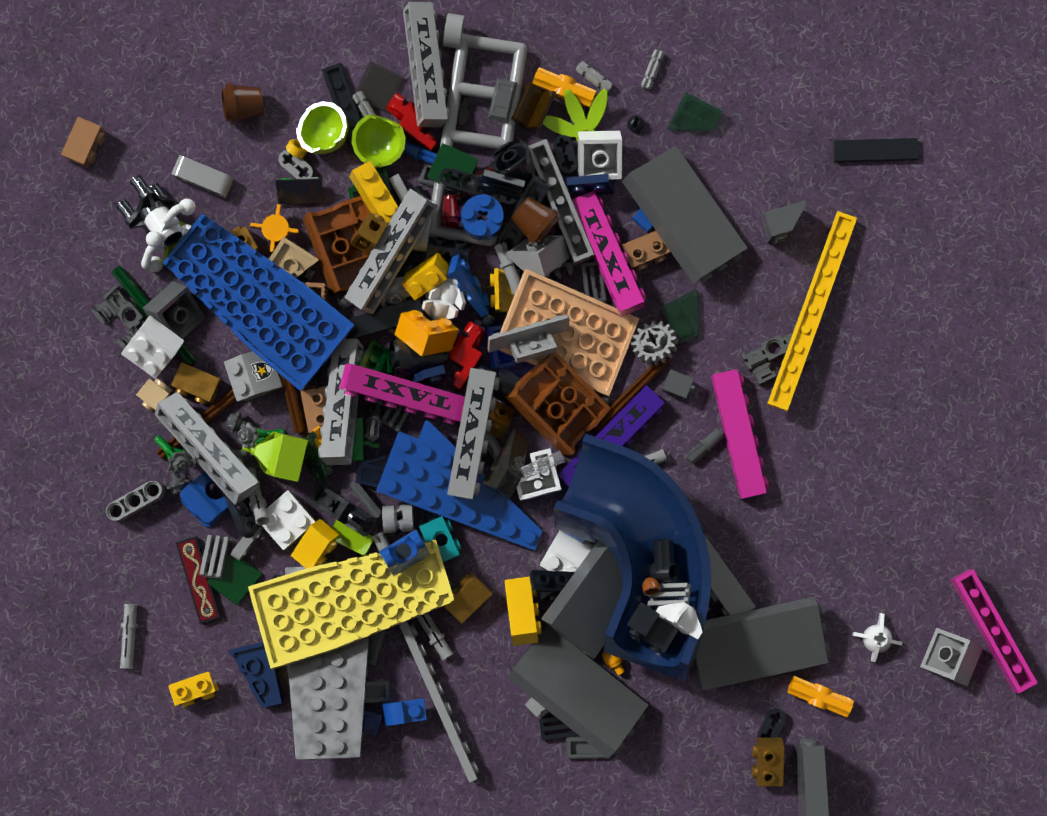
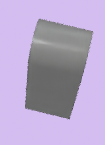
M179 155L171 173L172 176L223 198L227 197L234 181L233 177L181 155Z
M149 481L111 502L106 508V515L113 521H123L161 500L165 495V487L160 482ZM157 485L159 493L153 497L150 494V488ZM138 495L140 497V504L134 507L131 500L134 496ZM116 506H120L122 509L119 517L113 515V509Z

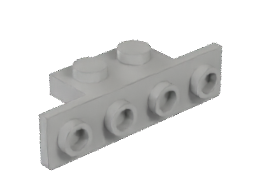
M568 315L556 316L546 321L517 327L503 333H495L488 337V352L509 347L516 363L557 352V346L552 335L568 331L570 318Z

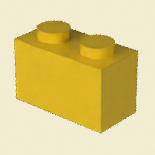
M437 252L406 272L402 286L416 300L446 281L450 266Z
M319 519L310 525L291 554V557L306 569L323 565L327 560L326 554L332 552L336 547L337 543L335 541L340 534L323 520Z

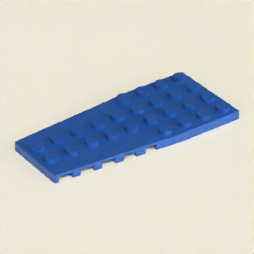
M201 214L163 261V264L198 296L242 342L300 391L304 390L356 326L306 284L204 214Z

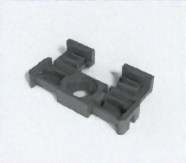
M114 286L104 295V299L108 300H104L97 308H93L91 311L103 325L108 324L113 315H118L129 329H133L128 331L130 334L126 338L122 337L116 340L124 349L145 322L146 315L134 301L126 299L119 290L121 286ZM130 309L136 313V318L133 321L127 318V312Z
M793 332L782 338L780 335L761 343V348L746 355L744 352L742 353L741 357L746 368L749 371H753L759 386L776 378L775 372H771L769 368L770 362L786 354ZM770 344H778L780 351L777 354L770 353L768 350ZM808 353L805 364L812 361L810 353Z

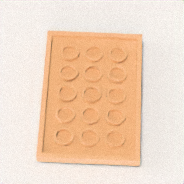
M525 269L500 333L517 327L528 326L535 322L546 321L556 316L568 315L570 318L568 331L552 335L557 346V353L595 392L609 396L639 318L630 314L620 317L617 308ZM509 347L499 350L513 356ZM547 355L530 359L525 362L536 366Z

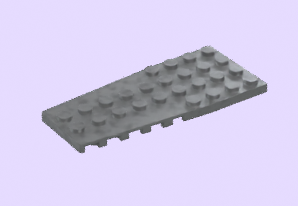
M285 567V575L291 574V573H294V572H297V571H300V570H303V569H306V568H305V567ZM370 636L339 649L288 665L295 757L297 760L362 757L361 744L363 740V718L365 717L364 702L367 689L366 676L368 675L367 661Z

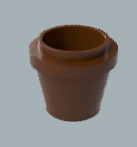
M225 83V88H221L225 121L230 122V125H237L240 121L264 114L260 87Z
M529 196L511 217L529 239L528 242L532 246L535 243L539 245L560 220L558 217L559 212L556 209L552 210Z

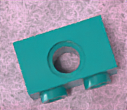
M443 516L419 526L426 543L436 540V537L440 534L447 536V544L438 546L443 563L460 556L459 551L462 548L458 539H453L450 531H453L449 519L444 520Z

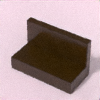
M527 83L511 119L524 130L541 128L556 92L554 90L543 92L533 83Z

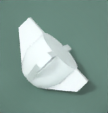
M448 276L446 281L430 290L428 298L430 300L440 299L446 303L455 304L460 310H464L466 304L464 295H467V292L465 290L461 292L457 287V279H451Z
M430 291L425 293L427 300L423 301L422 309L432 319H451L457 317L459 310L455 307V304L446 303L440 299L430 300L428 298Z
M681 602L657 608L656 612L660 614L661 619L678 628L681 633L699 640L703 632L693 607Z
M879 613L877 625L868 627L864 634L853 632L852 635L863 638L865 647L872 651V662H876L878 653L887 651L891 644L902 645L901 641L892 640L890 630L884 626V614Z

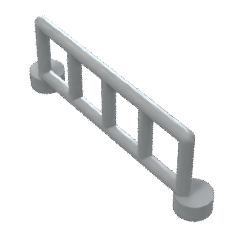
M448 13L443 47L456 48L447 101L449 118L443 125L440 147L442 143L453 147L454 142L498 149L503 144L513 141L516 123L511 118L520 99L527 46L519 42L463 34L465 15ZM469 48L514 54L510 81L517 82L509 122H503L501 137L456 130L461 95L492 100L495 87L463 82ZM434 181L431 201L437 204L438 207L412 250L427 252L430 237H442L447 240H461L467 243L494 246L497 243L498 235L487 241L476 240L467 235L464 229L440 226L446 190H454L445 188L440 183ZM469 181L466 187L468 190L474 188V182ZM483 189L486 195L494 194V191Z

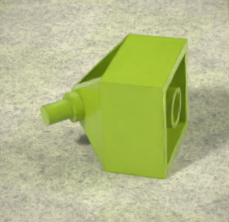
M273 431L262 441L255 443L254 447L244 448L243 446L242 449L256 457L264 473L273 477L298 482L308 440Z

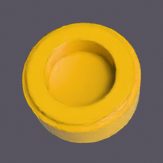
M291 139L286 145L287 151L297 158H304L308 152L297 139Z

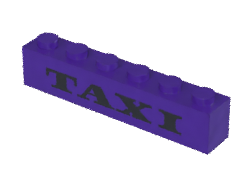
M646 385L596 437L627 448L635 440L632 436L637 431L641 434L649 426L647 421L652 416L656 419L664 411L662 406L665 402ZM580 453L558 474V478L568 488L574 476Z

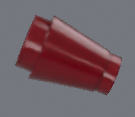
M446 195L443 201L441 222H443L444 227H458L461 221V214L457 197L455 195Z

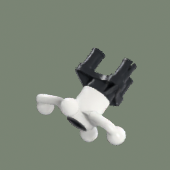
M137 174L138 180L134 176L130 179V184L139 194V204L134 211L128 200L120 201L116 208L123 215L125 223L130 229L147 226L150 230L146 236L148 246L145 250L141 266L145 270L159 272L163 268V261L160 257L153 256V253L162 250L165 246L175 244L180 238L184 237L192 226L187 224L180 226L176 215L180 212L183 215H191L195 211L196 206L194 201L187 198L173 206V199L166 195L159 183H153L148 186L142 176Z

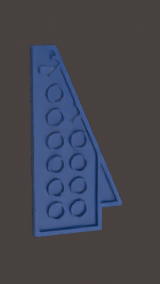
M425 420L419 438L398 431L377 486V492L529 549H536L542 530L484 474H478L477 483H481L479 495H475L474 499L447 495L456 447L429 421Z

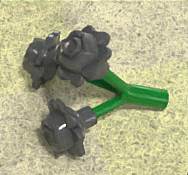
M238 411L236 414L231 413L226 422V427L231 429L230 434L238 431V442L243 444L244 448L254 447L255 443H259L273 431L284 434L283 429L264 431L253 427L250 422L243 421L241 411ZM230 447L231 452L240 458L244 464L245 457L249 455V452L243 451V449L240 451L234 450Z
M158 435L155 437L154 442L166 453L169 461L168 469L172 471V481L166 489L171 490L173 494H180L191 481L181 478L179 473H186L187 469L192 466L191 462L194 464V469L199 464L187 451L171 447Z

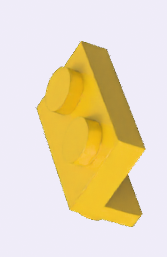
M494 268V274H490L491 287L495 286V295H491V307H495L496 313H507L514 296L504 270Z
M205 672L169 685L174 705L182 704V707L195 704L194 699L202 697L203 700L215 697L214 692L219 691L217 682L213 683L210 672Z

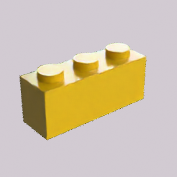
M368 161L352 170L349 177L370 212L382 216L385 222L389 224L398 206L371 161Z
M530 577L504 580L513 646L539 643L537 634H542L540 621L535 620V616L539 615L538 603H533V597H537L536 592H532Z

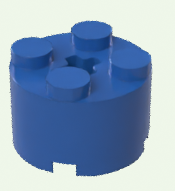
M486 194L470 198L461 211L463 229L467 235L476 240L487 241L495 238L500 233L504 223L502 206L495 198ZM479 215H483V216L487 215V216H486V220H487V221H485V222H484L483 220L478 221V220H479Z

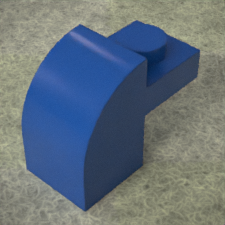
M424 698L382 704L385 726L427 720Z

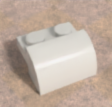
M559 531L541 561L540 566L548 571L575 572L594 545L586 540L582 543Z

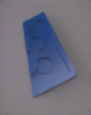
M460 254L453 256L448 276L451 279H457V287L461 292L464 290L467 292L468 301L481 317L489 314L491 300L486 293L482 292L478 278L476 276L473 277L470 272L468 261L462 259Z

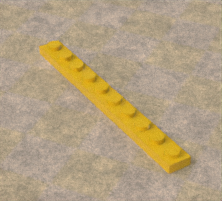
M839 211L836 213L768 400V406L785 412L788 411L855 226L856 217Z

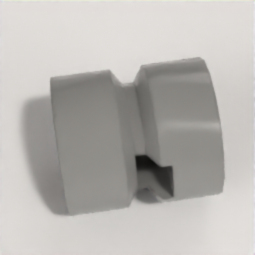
M394 505L382 506L384 533H396L398 529L402 532L414 531L413 505H400L399 508H396Z

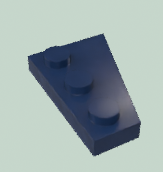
M263 642L228 650L231 657H234L241 674L243 673L248 681L249 687L261 708L284 703L277 668L273 670L270 668Z

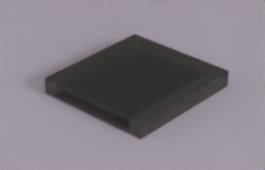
M370 61L354 94L362 91L366 97L365 100L369 104L387 113L386 107L398 91L404 77Z

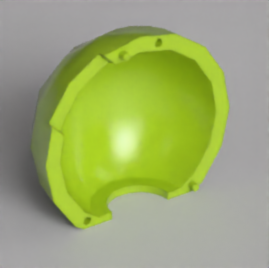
M329 102L315 103L307 108L300 119L298 129L296 128L297 139L301 146L313 154H326L337 150L344 144L349 131L348 120L342 109Z
M367 115L356 124L352 132V146L355 154L364 163L371 161L374 167L381 168L391 165L400 158L405 149L406 138L402 126L384 117Z

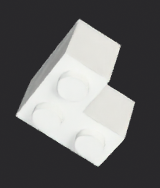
M551 449L530 453L535 474L515 479L520 501L561 491Z

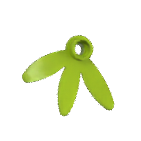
M566 89L564 92L565 104L574 125L561 118L546 115L543 125L558 134L576 137L578 142V132L595 131L594 129L603 117L608 99L606 89H602L594 99L587 119H585L584 111L577 97L571 90Z

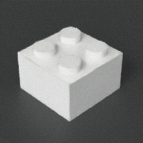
M620 131L578 132L579 176L609 174L611 179H622V137Z
M149 316L121 354L156 379L174 357L184 340Z
M287 490L266 509L269 522L262 526L276 543L286 551L304 536L310 525L316 522V520L294 494Z

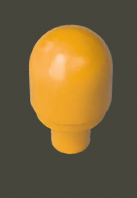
M604 650L602 651V658L607 667L609 666L610 669L614 668L617 675L625 671L620 664L622 662L621 658L605 653Z

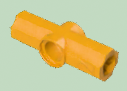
M540 67L532 82L543 90H554L556 92L555 97L558 99L561 97L563 101H565L564 92L566 89H569L577 97L580 104L587 108H590L596 94V90L577 83L575 79L567 75H557Z
M793 676L787 693L804 699L811 705L824 710L828 709L845 717H848L854 703V700L834 693L833 690L817 683H810L796 676Z

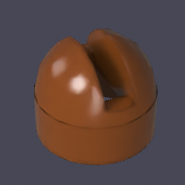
M646 578L642 584L643 593L646 596L656 595L661 591L659 582L655 578Z

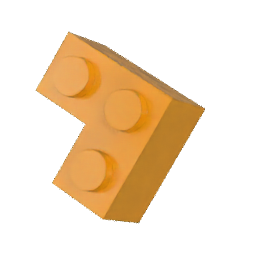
M412 310L401 313L394 335L423 357L451 351L459 329L446 318L429 321L420 311Z

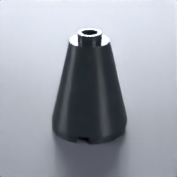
M519 140L521 143L509 141L494 152L495 158L493 161H490V164L496 173L524 180L525 185L522 189V195L532 176H537V172L527 143Z
M395 338L390 340L389 352H391V358L389 362L392 367V376L404 379L412 377V375L422 370L447 364V352L421 357L401 339Z

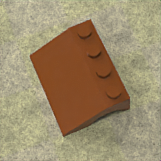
M361 196L343 201L332 208L306 213L303 218L332 297L348 292L349 287L353 284L360 269L370 256V253L367 255L350 244L362 222L371 213Z
M557 352L548 354L505 396L561 455H573L578 441L586 432L595 428L611 409Z

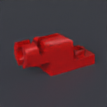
M396 92L386 107L387 111L398 121L401 120L399 124L402 126L406 136L419 145H423L426 150L434 152L437 148L436 139L428 132L422 133L426 127H417L415 104L408 102V105H405V97Z
M470 321L464 328V332L469 337L459 336L450 351V360L463 368L462 371L458 369L452 379L454 381L453 386L460 391L469 379L470 368H475L483 356L476 348H480L486 331Z

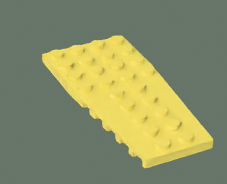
M436 540L425 543L430 553L428 557L396 576L391 574L381 555L373 553L369 554V556L350 558L338 563L332 562L310 567L249 586V593L270 668L273 670L339 649L454 602Z

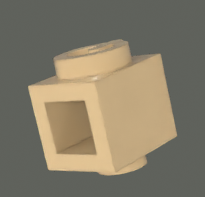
M149 378L136 395L144 401L142 405L152 412L154 409L156 410L157 404L160 401L171 396L172 389L158 378L154 381Z

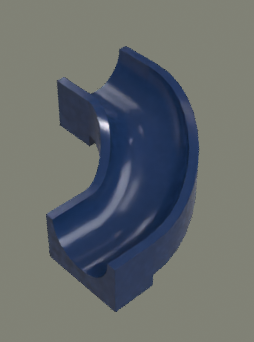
M585 434L579 461L571 484L561 502L557 501L554 507V529L593 543L596 542V539L600 540L609 548L617 562L621 575L622 592L605 633L604 652L686 682L701 644L702 635L697 640L690 635L680 632L667 655L662 652L658 655L649 649V644L644 641L640 644L630 637L627 623L639 604L643 603L648 606V601L651 599L644 595L642 584L646 578L651 577L650 569L654 563L653 540L667 538L673 540L674 563L678 565L679 577L676 582H659V584L688 583L691 585L689 605L695 609L702 632H704L711 594V569L706 539L700 522L681 488L656 463L626 447ZM661 590L660 592H682L685 590ZM684 597L657 598L656 601L684 600ZM648 606L649 608L653 609L654 611H656L657 608H658V607H650V606Z

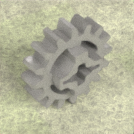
M652 321L651 326L645 323L643 330L637 329L639 335H633L635 341L631 343L634 349L633 352L640 362L645 360L647 365L653 361L656 366L659 360L665 363L666 357H673L671 351H677L675 346L678 344L676 333L669 324L664 326L663 321H660L658 325Z

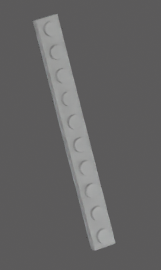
M408 621L400 623L399 626L470 783L478 778L477 773L480 772L475 761H470L468 756L471 753L466 741H461L459 736L462 733L457 721L453 723L450 716L453 714L449 702L445 703L441 696L445 694L440 682L436 683L433 675L436 674L431 662L427 664L424 658L427 652L423 644H418L415 638L418 632L414 624L410 625Z

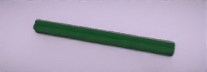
M117 266L112 270V274L145 313L143 307L150 301L121 266ZM183 343L178 349L177 354L187 365L192 366L197 361V358Z

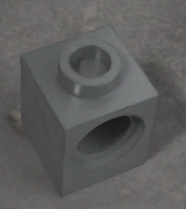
M670 369L661 391L685 400L687 396H692L696 385L692 384L693 378Z

